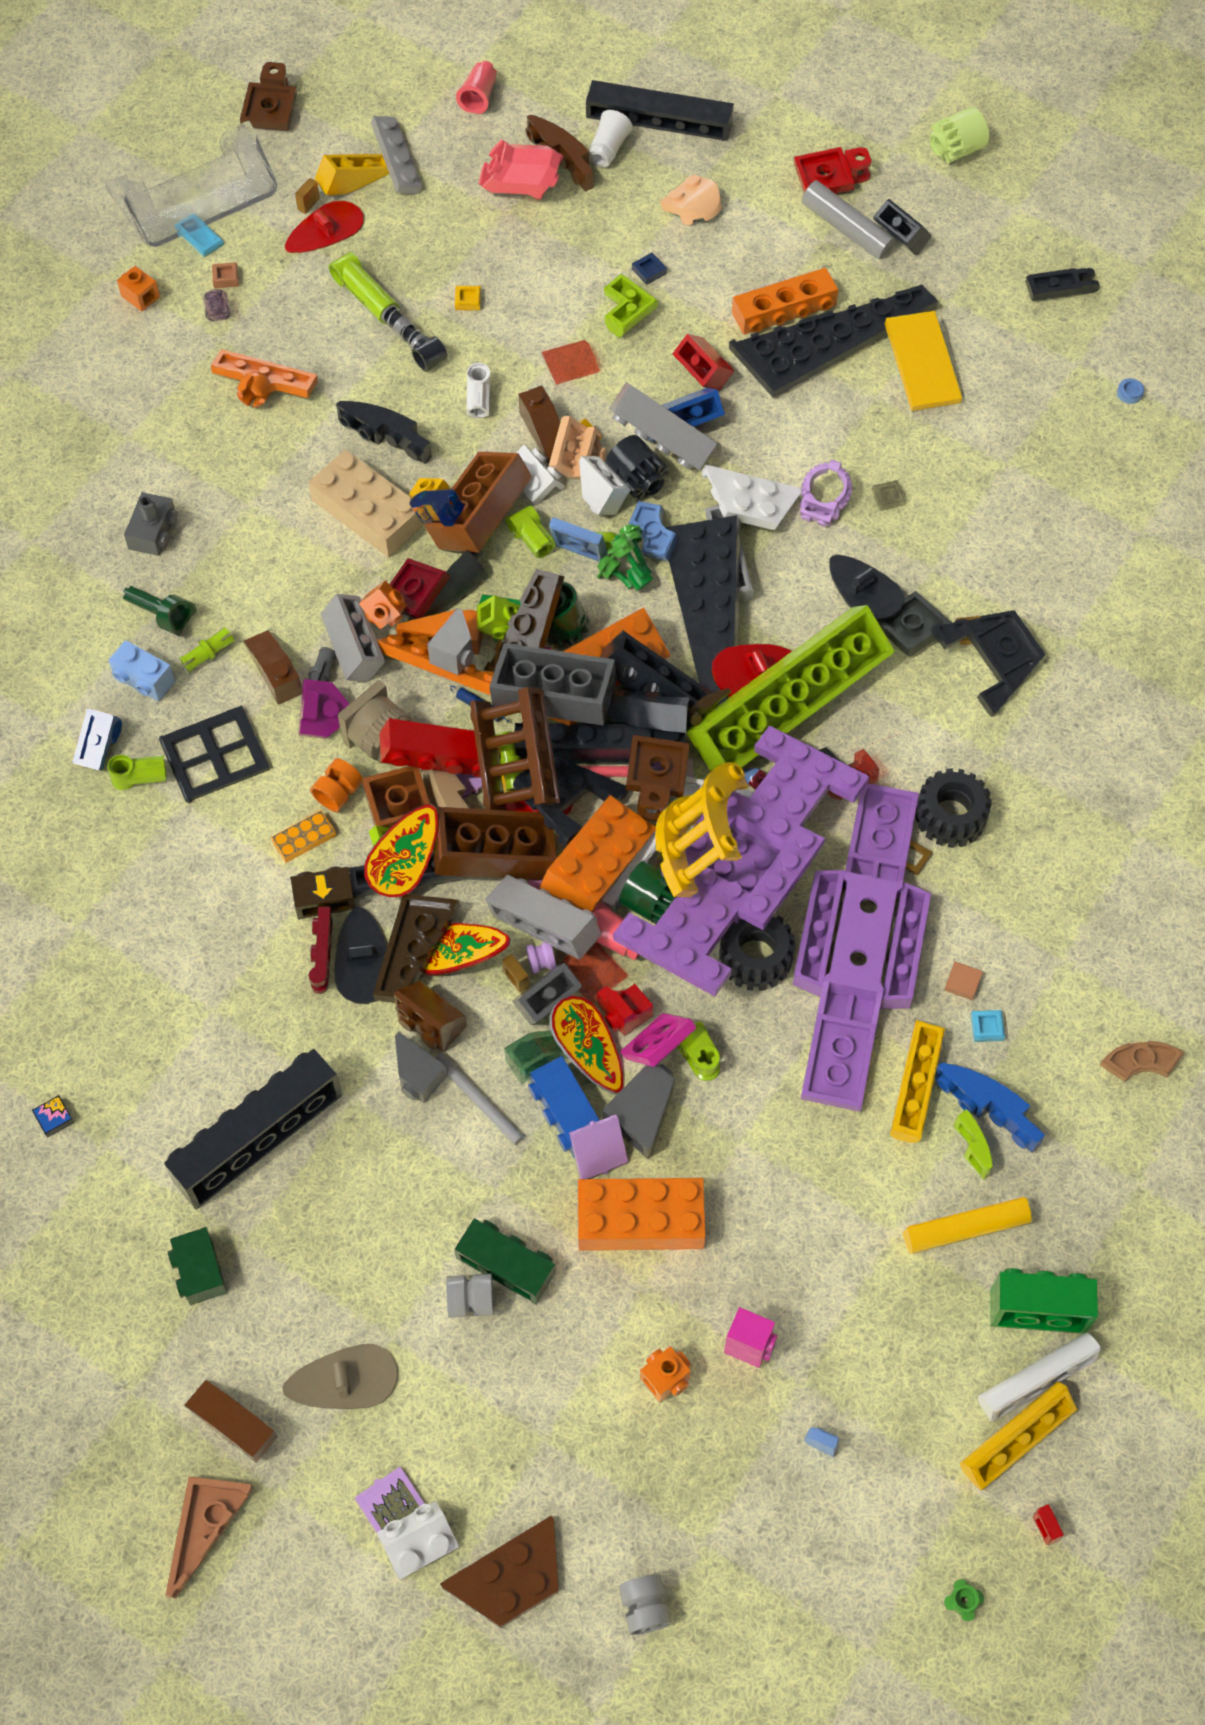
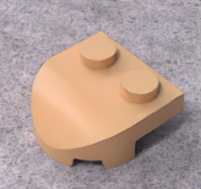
M697 175L689 176L680 186L672 190L668 196L660 201L663 210L680 215L681 221L685 225H693V220L700 218L708 221L715 217L722 209L721 196L717 184L710 179Z
M570 416L562 417L549 466L568 478L581 479L579 464L581 456L600 457L604 462L606 460V448L601 447L599 439L602 434L596 427H586Z

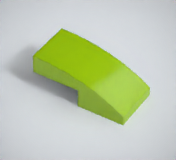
M966 1109L957 1116L954 1127L969 1144L964 1157L984 1180L989 1176L993 1167L990 1150L979 1125Z

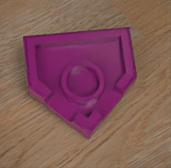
M311 679L303 680L298 735L326 739L340 728L338 714L349 705V702L332 682Z

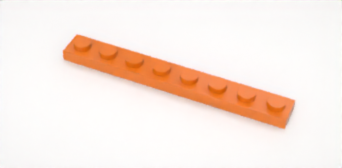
M394 634L377 640L382 654L491 695L489 687L494 672L480 671L476 669V665L471 663L469 666H465L459 675H456L430 664L428 647L425 645L407 643L403 637ZM548 717L568 726L577 723V721Z

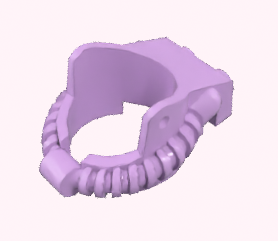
M831 459L830 463L824 462V464L815 465L804 477L803 487H801L803 499L800 503V516H802L803 520L808 522L814 520L817 521L818 525L826 527L827 525L831 526L832 521L839 518V510H842L848 504L847 502H849L852 495L851 491L853 490L851 477L841 467V462ZM828 470L837 472L844 486L840 496L835 501L829 503L816 500L810 493L814 480L818 476L828 473Z

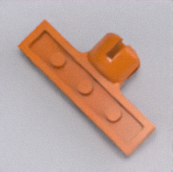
M223 349L220 350L211 364L212 373L240 380L237 386V396L246 406H249L253 399H256L252 405L253 408L262 406L273 391H282L308 398L318 383L317 374Z

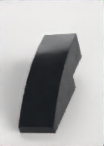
M614 689L606 718L643 728L686 733L689 726L690 698L665 697L663 692Z

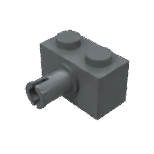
M141 492L124 537L128 550L159 556L162 547L168 545L169 530L171 525L175 526L177 523L178 511L175 510L172 498Z

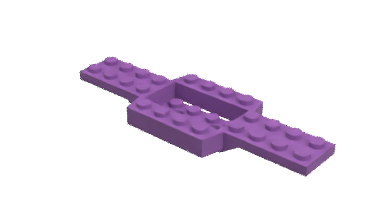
M868 783L859 797L846 869L815 871L792 984L820 997L801 1100L860 1112L880 1009H909L911 1006L931 893L903 882L919 793ZM842 887H845L846 892L830 973L825 975ZM896 898H899L885 980L882 986L880 982ZM864 900H871L876 904L877 910L873 913H865L861 910L860 904ZM855 952L863 953L867 957V962L862 966H856L851 962L850 956Z

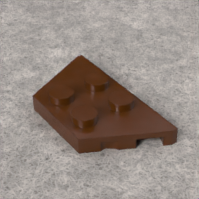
M549 1516L440 1583L442 1589L465 1603L466 1606L486 1617L487 1620L499 1628L504 1627L559 1593L553 1517Z

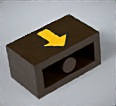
M334 866L325 871L314 873L306 871L299 873L297 876L290 877L298 920L317 917L318 907H330L332 914L351 911L353 908H356L348 867Z

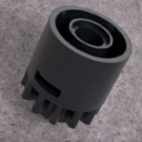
M630 435L619 441L610 450L605 460V463L631 489L629 493L633 498L641 500L643 496L647 498L657 494L665 484L664 478L669 475L667 472L668 466L638 435Z

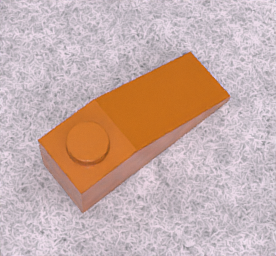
M455 610L398 623L396 626L397 635L403 637L407 643H417L428 647L427 644ZM462 610L471 636L472 651L475 655H479L484 633L477 630V611Z

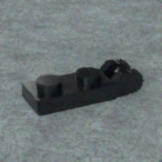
M1071 268L1030 274L1026 276L1025 280L1032 301L1081 293H1095L1100 288L1099 282L1093 280L1096 276L1093 268Z

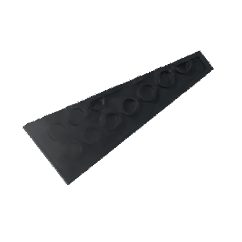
M922 284L895 292V295H892V297L885 299L877 297L871 299L870 303L857 307L855 304L850 305L844 311L834 313L832 310L801 319L798 323L789 327L777 326L773 328V331L765 334L753 333L750 334V338L737 342L733 339L729 341V349L774 398L888 335L884 324L886 318L929 312L937 308L938 300Z
M737 515L665 527L667 530L674 532L678 537L670 556L669 564L699 684L712 693L720 690L712 674L713 660L720 651L738 645L740 519ZM727 695L726 697H724V698L717 704V706H719L720 704H722L724 701H726V700H727L728 698H730V697H729L728 695Z

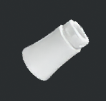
M606 110L602 113L589 151V160L592 164L606 168L614 160L619 148L633 128L628 117L615 110Z

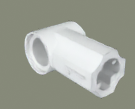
M474 363L467 370L466 414L472 418L489 416L490 369L483 363Z

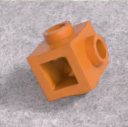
M386 580L367 593L359 603L360 607L365 611V616L369 622L376 624L379 629H382L387 624L392 627L403 618L401 613L407 606L402 594L398 590L393 589Z
M671 1346L664 1351L658 1349L646 1359L648 1364L640 1369V1379L659 1403L671 1394L674 1397L678 1396L689 1386L688 1380H690L691 1374L689 1368L691 1364L681 1351L676 1353Z

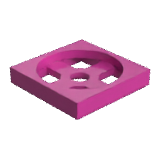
M662 1013L620 1052L627 1060L655 1067L695 1030L696 1026L691 1019ZM646 1045H648L647 1048H645L641 1053H639Z

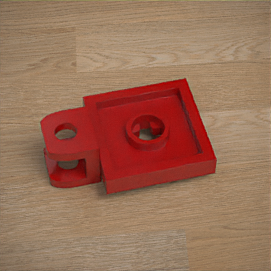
M842 147L794 157V166L804 193L815 180H818L836 194L854 190V184L866 182L871 178L868 167L871 166L872 160L868 149L864 147L845 150V155ZM857 156H862V157H864V159H863V160H857L856 157H857ZM857 170H861L864 173L857 175ZM824 171L828 175H820V172Z

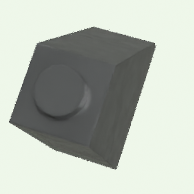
M657 1064L655 1067L645 1065L602 1109V1120L616 1114L622 1137L647 1159L652 1155L674 1090V1075L664 1064Z

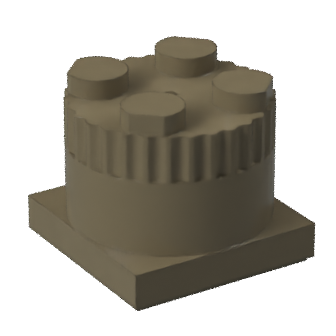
M380 680L376 681L338 714L343 743L348 748H352L356 744L370 758L382 763L379 733L388 718L411 721V718L388 698L386 685Z

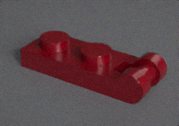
M318 907V918H313L312 934L317 935L316 945H311L310 957L311 962H315V967L309 971L308 976L311 988L316 994H323L329 988L333 927L330 907Z

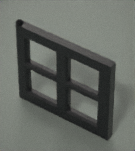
M242 705L169 734L159 736V742L186 803L189 804L192 800L271 770ZM236 721L243 739L218 748L210 730ZM200 735L207 753L181 762L174 744ZM247 746L255 764L229 774L222 755ZM211 760L218 778L192 788L185 770Z

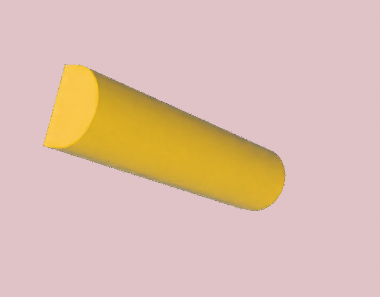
M916 1020L914 1023L890 1129V1135L894 1139L916 1143L922 1138L945 1032L943 1027Z
M1021 1197L911 1225L902 1234L907 1249L912 1254L1029 1224L1032 1220L1031 1210L1027 1197Z
M1055 1382L960 1462L962 1471L978 1489L982 1491L1078 1410L1068 1387L1061 1382Z

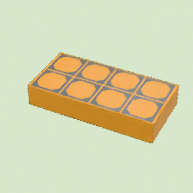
M322 810L275 834L271 837V840L285 863L332 839L336 836V833Z

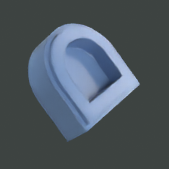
M809 1428L804 1438L808 1445L832 1457L835 1456L839 1448L838 1437L819 1428Z

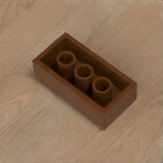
M453 807L437 808L438 829L433 848L435 875L504 878L506 875H509L515 879L543 880L548 868L557 859L554 829L549 830L543 823L545 818L540 812Z

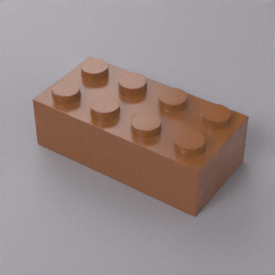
M478 451L435 510L441 521L433 520L424 525L438 549L480 552L532 478L519 453Z

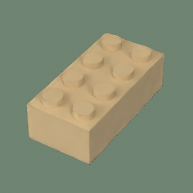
M346 449L308 482L313 502L388 558L425 525V523L419 520L422 517H417L418 511L415 513L412 509L415 507L423 508L420 507L422 505Z

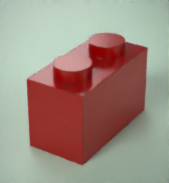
M687 333L672 353L704 388L721 390L735 372L703 337Z

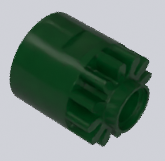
M563 582L548 635L550 644L553 645L557 642L559 648H563L565 642L571 647L574 646V641L577 639L582 641L584 639L581 634L582 632H589L587 624L590 623V620L576 590L567 582Z
M643 860L628 877L621 891L619 904L657 924L676 897H673L665 877L662 876V870Z

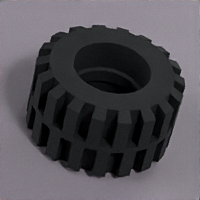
M953 768L946 769L945 773H942L940 770L935 772L934 778L929 776L926 779L925 785L923 784L916 806V822H920L918 828L921 832L927 831L925 837L929 840L933 837L936 838V844L942 846L943 842L948 843L950 848H954L955 843H959L960 847L966 846L968 840L970 843L974 842L977 836H981L991 811L992 799H989V789H984L985 783L983 780L977 781L975 779L976 775L972 772L967 775L963 769L953 772ZM947 800L961 803L968 812L961 815H953L944 811L939 803Z
M781 916L772 917L764 930L740 919L738 923L733 922L721 938L719 960H721L722 964L732 969L729 980L735 978V985L741 987L743 983L747 984V990L753 991L754 986H759V991L766 990L767 984H770L771 988L777 986L778 979L783 981L786 978L787 972H790L792 966L795 938L794 934H791L789 924L783 925L784 919ZM749 941H762L771 947L773 953L766 958L756 959L746 955L740 947Z

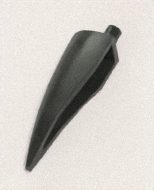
M466 550L446 571L450 575L449 580L423 617L442 613L465 597L483 579L488 577L485 569L478 561L484 554L482 550L480 552H469ZM410 617L407 621L415 620L416 618Z

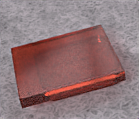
M586 340L542 352L556 385L599 372L596 358Z
M596 942L580 960L568 954L564 961L560 963H565L583 986L578 991L586 1000L592 1003L597 1001V992L602 988L608 986L612 989L627 978L625 972Z

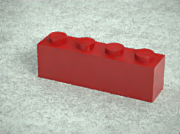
M388 718L379 733L382 763H389L394 766L417 767L422 770L446 771L449 774H468L481 778L473 730Z

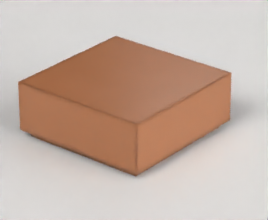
M237 262L212 264L214 289L239 286Z
M954 961L944 991L973 1000L983 971Z

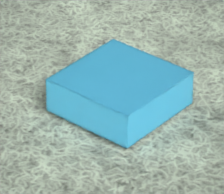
M1002 1010L971 1012L974 1042L1004 1041Z

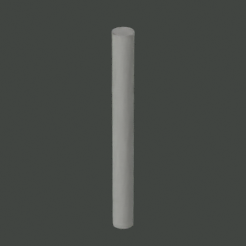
M443 1053L436 1056V1059L446 1066L447 1075L514 1145L518 1144L523 1139V1136Z

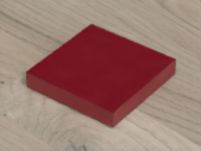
M407 558L390 583L393 589L398 590L402 594L407 605L402 614L416 619L423 618L449 580L450 575L444 570Z

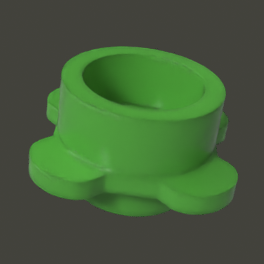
M957 1580L953 1584L954 1590L951 1595L944 1599V1605L947 1610H954L959 1613L962 1620L971 1621L975 1617L974 1611L977 1606L984 1602V1595L981 1591H976L975 1588L967 1585L965 1580ZM965 1597L967 1599V1603H962L961 1598Z

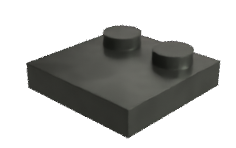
M917 591L904 598L903 607L895 617L885 621H877L886 637L908 657L936 640L931 631L933 625L937 623H952Z

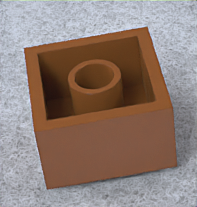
M407 766L362 778L364 793L374 826L390 828L409 811L421 805L430 804L420 770L417 767Z

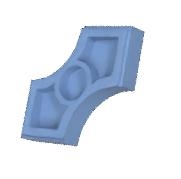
M638 501L629 524L639 525L643 530L641 533L643 536L642 553L645 557L669 561L678 537L663 525L664 508L662 505Z

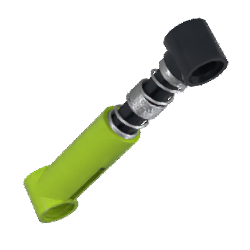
M353 252L346 253L328 265L332 278L339 286H345L381 323H388L389 328L393 329L394 333L403 342L408 343L416 364L423 371L426 372L447 358V351L440 339L436 336L430 338L425 334H420L421 330H416L415 324L407 316L400 314L399 304L363 269L361 262Z

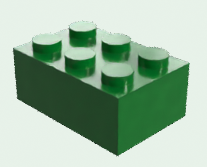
M1008 1268L1004 1272H999L990 1289V1327L1084 1334L1089 1331L1098 1318L1097 1279L1088 1278L1085 1274L1073 1273L1065 1277L1055 1276V1273L1051 1271H1038L1036 1274L1023 1273L1021 1269Z

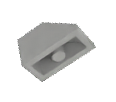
M458 608L427 644L430 664L456 675H459L465 666H469L474 657L471 636L464 614Z

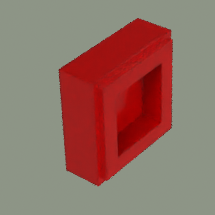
M1047 1504L1038 1508L1033 1514V1519L1045 1544L1049 1546L1058 1542L1064 1534L1050 1505Z

